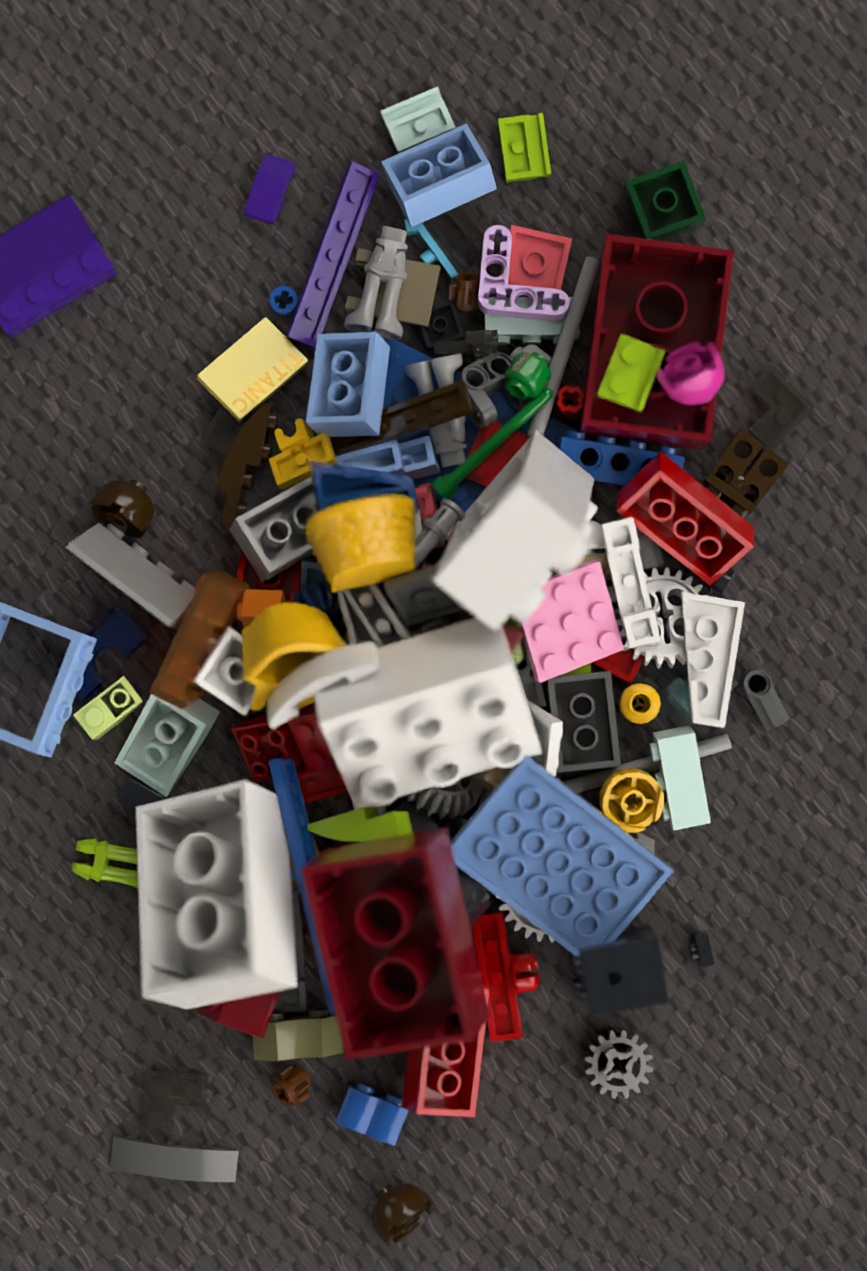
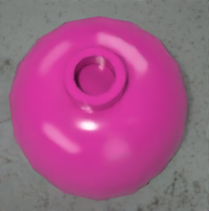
M699 342L682 346L665 358L668 364L664 367L663 371L659 366L657 378L663 389L673 400L686 405L702 404L711 400L724 381V364L712 343L707 342L708 347H701Z

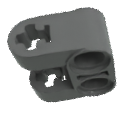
M496 352L468 365L463 369L458 381L463 380L467 384L473 413L468 414V417L479 429H483L497 421V411L489 396L501 391L510 405L516 410H521L532 400L528 398L525 400L518 399L507 390L504 373L512 363V359L504 353Z

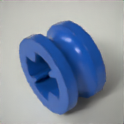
M287 286L275 288L270 295V304L273 311L281 316H288L294 313L298 303L295 291ZM283 293L289 294V299L293 298L292 304H287L285 309L279 308V303L275 304L276 298H281Z

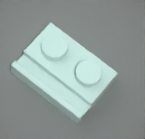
M438 87L381 110V116L398 154L455 129V125Z

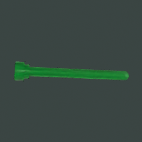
M544 388L537 397L530 400L450 475L446 473L443 477H437L431 483L434 489L443 498L451 500L457 494L455 491L459 488L458 484L553 397L552 390Z

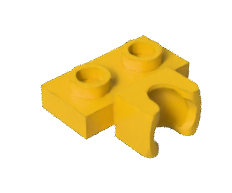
M303 419L295 421L296 433L292 437L284 435L283 431L279 428L275 430V437L282 453L270 458L269 462L276 484L282 490L311 477L309 460L338 464L330 438L325 433L314 437L311 427Z

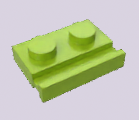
M543 113L498 119L506 183L537 179V177L544 176L551 177Z
M621 334L597 396L622 406L630 407L641 413L665 351Z

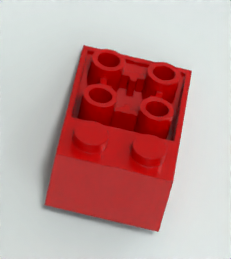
M316 702L298 709V715L274 729L268 724V713L232 727L233 734L254 783L273 780L268 761L277 758H293L297 775L337 769L338 765L319 724Z

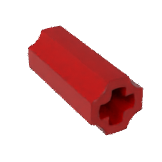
M566 385L558 391L555 399L556 406L553 412L559 420L567 419L572 421L580 415L584 398L580 388ZM571 400L573 401V406H571V405L565 406V405H564L565 401H566V402H570Z

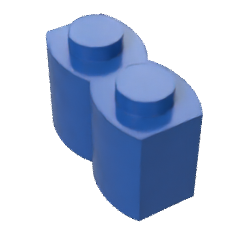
M358 1081L356 1086L349 1084L336 1117V1123L395 1146L408 1110L402 1107L403 1098L391 1093H387L386 1097L374 1093L375 1088L363 1082Z

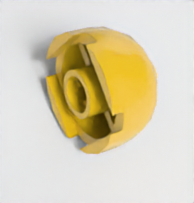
M634 767L622 768L612 773L603 782L599 792L600 808L607 818L625 832H641L646 829V826L652 822L655 823L660 818L664 808V794L658 782L648 772Z

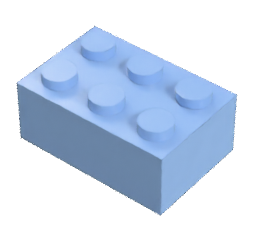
M467 123L381 161L389 187L411 227L497 189L491 165Z
M377 332L318 334L306 424L318 435L325 433L328 437L379 436L390 346Z

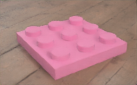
M595 559L574 567L565 576L561 573L550 576L542 587L547 593L542 603L524 623L521 624L518 621L535 681L539 683L624 650L600 561Z

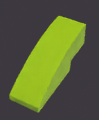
M363 807L307 825L308 831L341 841L367 842L413 834L408 812L393 811L378 816L377 808Z

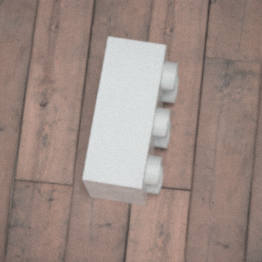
M536 430L464 513L465 518L461 522H456L433 581L494 631L498 629L509 615L513 616L521 624L524 623L539 607L547 594L542 587L552 574L550 569L554 567L562 575H567L589 549L590 544L585 539L594 527L589 521L598 506L590 501L595 478Z
M478 617L377 648L379 669L353 684L343 677L314 694L319 724L356 809L371 805H387L400 796L433 786H449L462 777L495 767L505 768L514 766L522 761L525 754L531 757L542 753L529 703L503 626L501 624L494 631Z
M244 780L136 807L143 997L190 1009L297 987L289 844L277 795Z

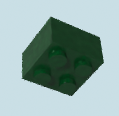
M684 160L627 180L624 183L622 191L641 239L664 241L700 228L706 220Z

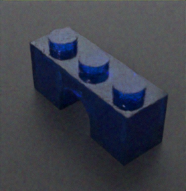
M122 608L118 612L115 609L109 612L101 621L104 626L96 634L93 631L87 634L96 638L97 641L92 651L93 658L88 662L83 674L82 687L75 695L80 702H85L106 681L96 668V658L100 651L108 647H114L124 657L130 658L151 637ZM64 657L56 665V667L59 670L61 668ZM59 670L54 674L56 678L59 673Z

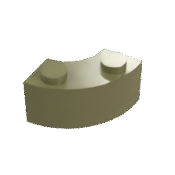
M328 1009L309 1010V1016L284 1017L283 1013H272L264 1038L253 1035L254 1060L282 1061L296 1058L327 1057L343 1053V1042L336 1015H328Z

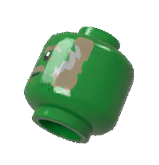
M528 352L519 353L504 373L507 390L521 400L537 397L551 379V370L547 365V359L538 352H533L532 354Z

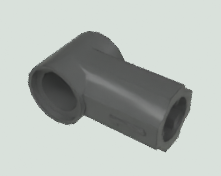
M758 669L745 671L740 677L739 685L743 693L746 694L764 730L769 731L789 720L790 717L779 699L768 673ZM757 674L762 678L763 686L759 691L752 692L749 689L748 681L750 677Z

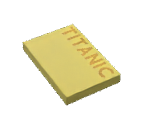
M265 317L197 375V380L241 423L307 366L309 360Z

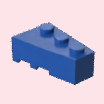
M309 460L317 512L340 503L361 498L400 495L413 499L416 514H418L414 482L408 475Z

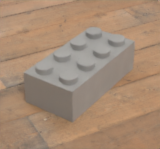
M311 477L237 517L229 529L262 583L314 554L312 545L308 543L306 536L307 521L317 512Z

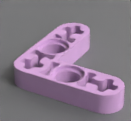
M493 225L489 227L485 232L483 240L478 294L480 310L491 316L559 321L567 315L570 304L569 297L564 291L553 288L508 284L512 235L505 226ZM495 236H501V241H503L500 244V255L493 254V240ZM496 263L503 267L504 272L498 277H492L487 273L486 268L490 264ZM490 294H496L497 300L495 305H489L488 298ZM506 294L511 295L509 307H505ZM525 295L531 298L533 304L527 309H521L516 306L515 299ZM538 297H542L541 310H536ZM553 299L558 300V304L561 305L558 307V311L552 310V306L549 305Z

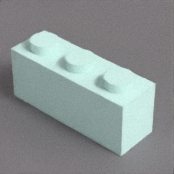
M496 297L488 298L489 305H495ZM506 297L505 307H509L510 297ZM517 297L515 299L516 306L521 309H527L533 304L529 297ZM538 297L536 310H541L542 297ZM553 299L552 303L549 304L554 311H558V307L561 306L556 299ZM485 314V340H491V344L507 345L510 344V340H522V344L538 345L541 344V340H554V344L557 345L566 316L559 321H546ZM580 326L575 340H578V337L580 335Z
M690 725L654 732V743H649L652 761H658L659 773H655V780L664 794L665 803L661 813L663 821H668L673 831L711 823L695 732Z

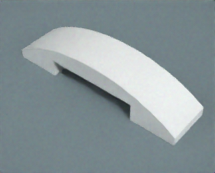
M633 517L601 524L611 580L629 648L660 641L654 609L651 607L640 558V546Z
M373 642L341 647L313 658L290 673L275 688L267 701L269 726L274 729L298 715L299 702L337 680L345 677L353 684L379 669L376 645Z

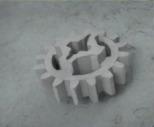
M609 1029L608 1038L605 1039L602 1035L598 1034L597 1038L600 1043L597 1046L591 1043L588 1045L593 1054L584 1056L585 1061L591 1063V1066L585 1068V1073L594 1074L590 1084L594 1086L600 1083V1094L603 1095L607 1090H611L612 1099H616L618 1092H622L625 1098H629L630 1089L640 1093L638 1084L640 1082L649 1083L644 1074L645 1072H653V1067L646 1064V1061L653 1059L651 1053H643L648 1045L645 1041L637 1044L638 1035L636 1033H633L628 1038L625 1029H621L619 1036H615L613 1030ZM624 1043L631 1047L621 1050L615 1049L612 1044ZM603 1051L606 1055L605 1063L598 1070V1058ZM615 1057H618L620 1060L626 1058L623 1062L625 1066L623 1070L620 1071L617 1067L611 1069L614 1066L612 1060ZM639 1058V1069L634 1076L632 1073L633 1063ZM612 1078L623 1079L625 1083L613 1084L608 1081Z

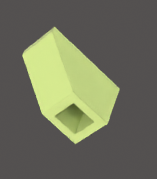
M123 676L73 715L90 738L98 740L123 721L143 700L125 676Z

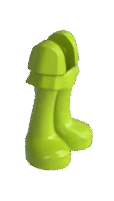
M97 839L77 841L75 850L90 855L95 854L93 865L73 862L72 872L86 880L92 878L97 882L101 880L117 882L139 889L138 871L109 866L110 860L138 865L137 849L109 844L108 841L98 842Z

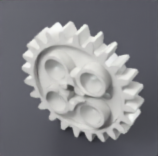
M668 567L665 568L663 575H659L657 569L653 568L651 577H648L645 572L644 575L661 640L632 647L635 650L632 659L635 660L640 655L645 656V666L653 659L658 669H660L663 661H667L668 666L673 668L675 659H678L682 665L686 664L685 637L678 635L673 629L676 625L684 626L682 605L674 606L667 598L671 595H676L681 599V592L699 594L703 586L700 584L693 588L691 586L692 576L688 577L685 581L681 580L682 573L680 570L673 577L670 576ZM656 592L661 594L663 617L668 618L665 629L670 640L669 644H666L664 640L663 620L658 617L660 604L655 595ZM616 608L613 609L615 618H618L616 622L618 629L622 630L620 631L621 639L625 640L626 635L619 609ZM628 642L625 643L623 651L631 649Z

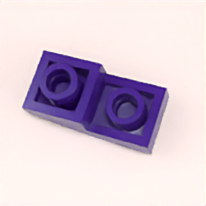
M268 154L265 155L248 197L244 211L245 217L274 225L285 202L284 193L296 170L295 162Z

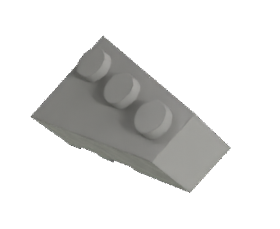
M378 583L337 591L350 637V645L373 642L377 649L413 638Z

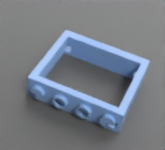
M0 602V643L10 617L71 639L33 740L0 728L1 740L35 754L52 758L56 745L60 744V734L63 726L72 713V703L75 695L82 687L83 674L87 664L93 658L92 651L97 639Z

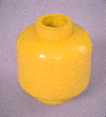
M638 683L630 685L623 690L619 697L618 706L624 719L630 723L644 724L655 719L659 713L661 702L660 696L654 688L647 684ZM635 699L636 704L633 706L632 702ZM638 706L643 707L641 710H636Z

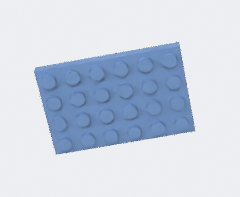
M526 754L522 761L513 766L450 842L455 865L575 956H579L578 947L614 942L673 873V869Z

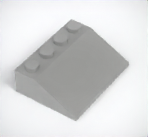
M97 523L67 545L66 548L174 629L179 630L201 602L196 597L199 592L196 588L185 580L179 584L172 579L171 576L174 572L160 561L155 566L146 559L149 552L135 542L132 546H129L121 540L125 534L110 523L107 527Z

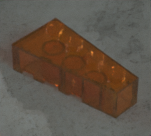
M216 568L199 577L195 585L196 595L184 612V620L172 641V645L149 694L182 710L203 697L205 689L195 683L193 679L227 627H232L237 615L238 602L243 601L244 591L248 589L249 584Z

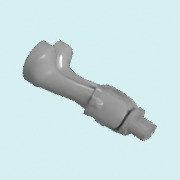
M388 226L382 227L381 237L376 239V247L364 268L366 279L360 303L355 311L347 315L344 322L346 329L356 333L371 332L381 282L385 283L386 287L374 332H377L384 339H402L403 327L397 320V304L402 282L407 278L405 252L408 245L405 244L407 235L405 230Z
M460 353L406 365L404 368L406 375L415 382L419 395L434 391L432 382L433 371L439 388L453 384L454 372L462 365L463 359ZM466 416L427 429L435 447L434 452L440 455L442 467L461 464L466 460L463 448H467V445L461 444L465 442L464 423Z

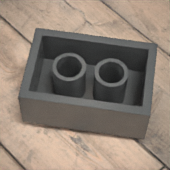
M611 671L559 676L546 680L549 714L563 722V734L560 739L558 754L559 764L556 772L621 766Z

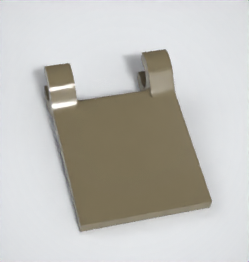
M358 248L355 259L357 267L365 268L373 252ZM406 260L405 271L407 278L402 282L397 304V320L399 322L429 327L441 266ZM381 282L374 310V317L378 318L386 287V284ZM348 296L345 306L346 313L350 314L355 311L361 299Z

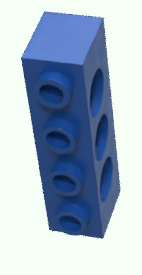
M567 430L566 435L557 434L555 446L595 478L594 481L625 486L642 470L641 467L644 460L654 458L660 452L683 469L685 457L676 454L677 448L658 445L657 450L646 449V443L628 440L627 445L616 444V438L604 437L601 435H597V440L586 439L585 433L574 430ZM586 448H592L595 454L594 459L588 464H583L580 460L581 452ZM617 453H623L625 457L623 466L613 469L611 466L612 457Z

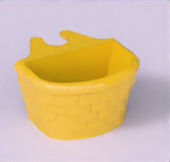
M400 495L366 497L325 508L316 512L308 519L306 524L307 541L312 545L314 555H317L318 564H321L323 574H326L327 583H330L332 592L381 583L385 580L415 572L416 507L413 499Z
M276 604L263 610L241 632L243 637V678L255 685L251 708L253 710L262 709L282 680L301 665L326 652L347 646L326 613L305 604ZM314 694L299 702L298 709L315 702Z

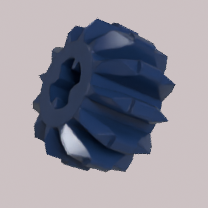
M327 579L320 583H316L313 580L312 584L302 585V590L293 593L294 599L291 601L292 604H305L322 610L323 613L329 616L334 626L336 625V620L344 618L337 591L332 592L331 585L327 583Z

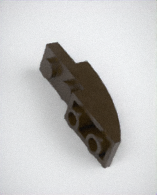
M264 403L251 416L240 430L226 455L215 489L227 493L222 524L232 525L237 517L247 512L248 503L244 502L246 490H251L254 479V472H250L251 466L263 468L264 462H269L273 445L268 443L270 432L276 430L279 413L275 412L276 407L272 404Z

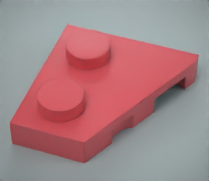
M431 483L421 484L415 488L417 508L424 522L427 518L431 519L438 511V506ZM445 541L442 543L438 542L433 548L442 547Z

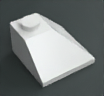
M227 627L193 681L245 716L251 708L255 685L243 678V637L232 628Z

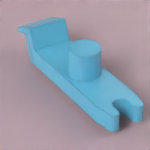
M405 219L404 224L407 236L418 234L428 250L419 255L422 262L432 264L437 261L450 280L457 279V271L424 227L423 222L411 227L407 219Z

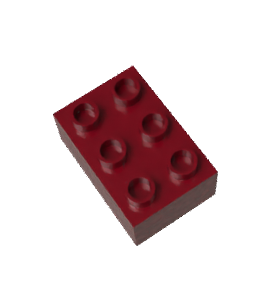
M606 234L600 253L583 388V408L580 412L578 428L580 433H585V436L597 437V435H601L604 437H614L616 440H632L647 444L703 450L711 441L717 392L706 403L692 405L678 403L663 389L656 373L641 413L597 395L621 334L649 344L651 347L659 350H664L665 352L659 365L662 371L668 364L665 358L669 354L693 342H699L701 347H708L707 342L712 343L721 356L734 250Z
M447 828L324 849L301 868L346 1059L472 1041L489 1018L490 1013Z

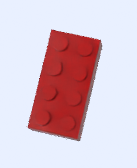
M662 452L654 457L618 492L616 511L624 518L633 517L635 527L710 586L754 547V527Z
M484 988L488 1004L490 989ZM486 1022L472 1041L408 1050L402 1100L403 1108L422 1115L475 1117Z

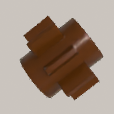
M464 272L457 275V281L450 280L448 299L455 300L454 305L456 308L464 311L477 309L480 276Z
M289 1065L286 1069H281L273 1076L277 1082L272 1088L273 1094L280 1103L284 1105L290 1103L294 1107L298 1103H303L311 1096L307 1090L311 1086V1079L302 1068L296 1067L293 1069L292 1065Z

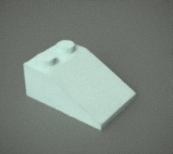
M167 678L153 690L115 764L167 797L205 740L220 711Z

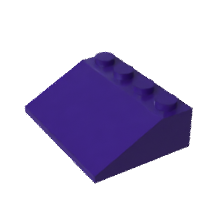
M70 194L0 235V324L11 338L118 274Z

